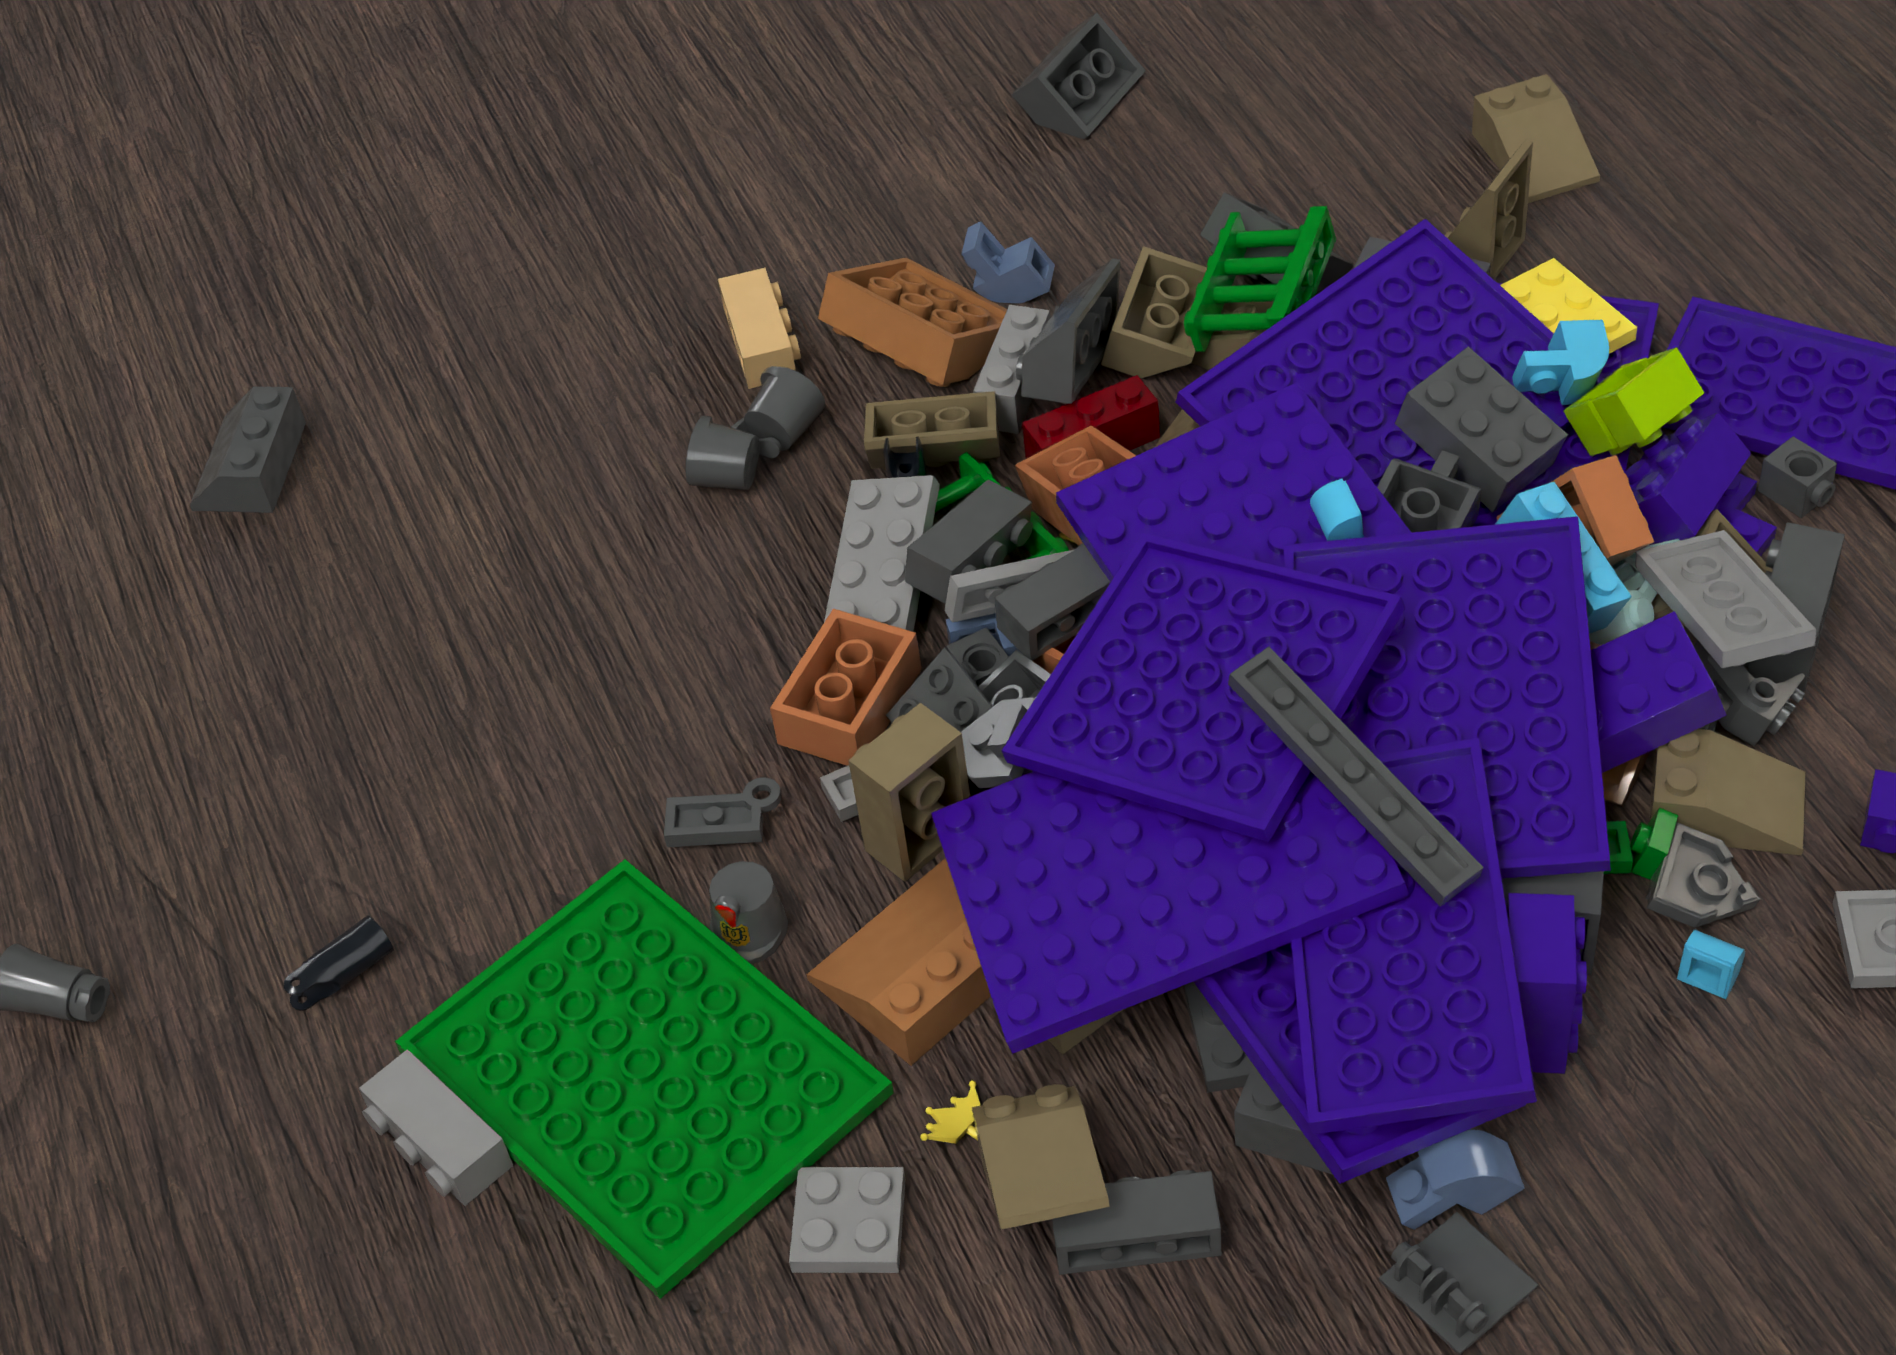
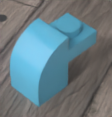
M1603 320L1560 321L1548 345L1549 351L1523 352L1512 376L1514 387L1519 392L1547 393L1558 391L1562 405L1573 404L1594 388L1609 356V342Z

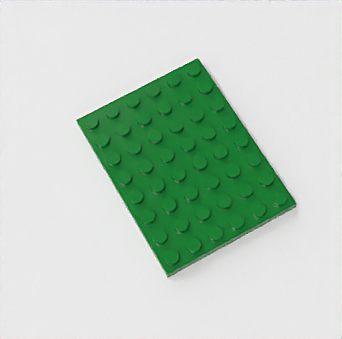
M626 859L395 1041L401 1054L408 1049L503 1139L509 1156L659 1299L797 1179L798 1171L802 1167H811L894 1093L892 1081Z

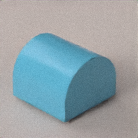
M1342 478L1322 486L1313 494L1310 499V506L1327 541L1364 537L1362 514L1346 481H1343Z
M1694 930L1685 943L1677 979L1726 999L1740 972L1745 957V949Z

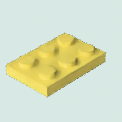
M1555 258L1500 285L1553 333H1555L1560 321L1603 320L1609 342V354L1636 340L1637 326Z

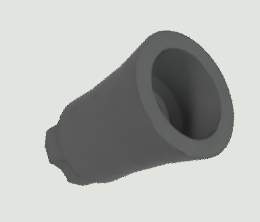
M18 943L9 946L1 955L0 1011L27 1012L71 1022L77 1020L96 1022L105 1011L106 1001L110 994V984L107 978L96 976L89 969L44 956Z

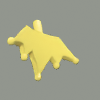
M971 1080L969 1082L970 1091L967 1097H951L950 1101L955 1107L926 1108L925 1112L931 1115L937 1124H926L927 1130L932 1133L921 1134L920 1138L922 1141L928 1139L956 1144L966 1133L978 1141L976 1128L973 1126L975 1123L972 1107L981 1106L975 1089V1081Z

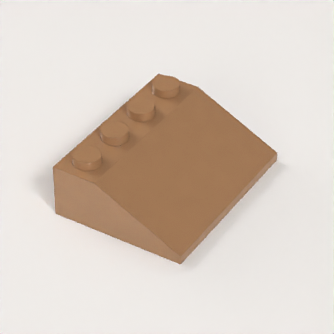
M901 258L828 273L818 319L832 326L835 333L859 340L863 343L865 349L889 356L894 359V363L897 366L908 370H915L926 376V381L930 384L947 387L950 383L969 379L984 366L1007 309L908 258Z
M946 858L806 974L809 982L910 1066L991 997Z

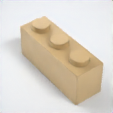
M766 268L719 278L718 283L724 312L748 389L762 386L761 374L771 366L786 367L796 371L794 360L801 359L796 335L788 336L787 334L792 332L787 308L779 309L780 306H783V300L778 282L770 283Z

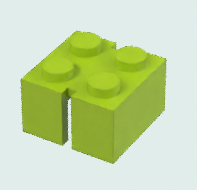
M1675 347L1652 355L1648 359L1646 357L1622 365L1563 412L1590 456L1609 451L1613 456L1628 449L1634 443L1637 444L1638 448H1641L1658 439L1663 434L1660 428L1666 423H1675L1692 412L1690 404L1702 396L1704 391L1680 351Z

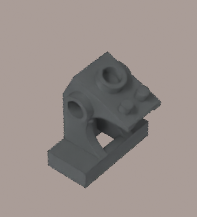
M1698 640L1694 645L1717 692L1723 694L1721 702L1727 716L1718 719V721L1725 730L1753 746L1757 744L1765 731L1775 736L1796 707V705L1788 700L1791 698L1799 703L1805 694L1797 688L1805 675L1800 673L1784 682L1775 684L1768 678H1754L1743 665L1721 668ZM1757 692L1763 694L1766 698L1759 696Z

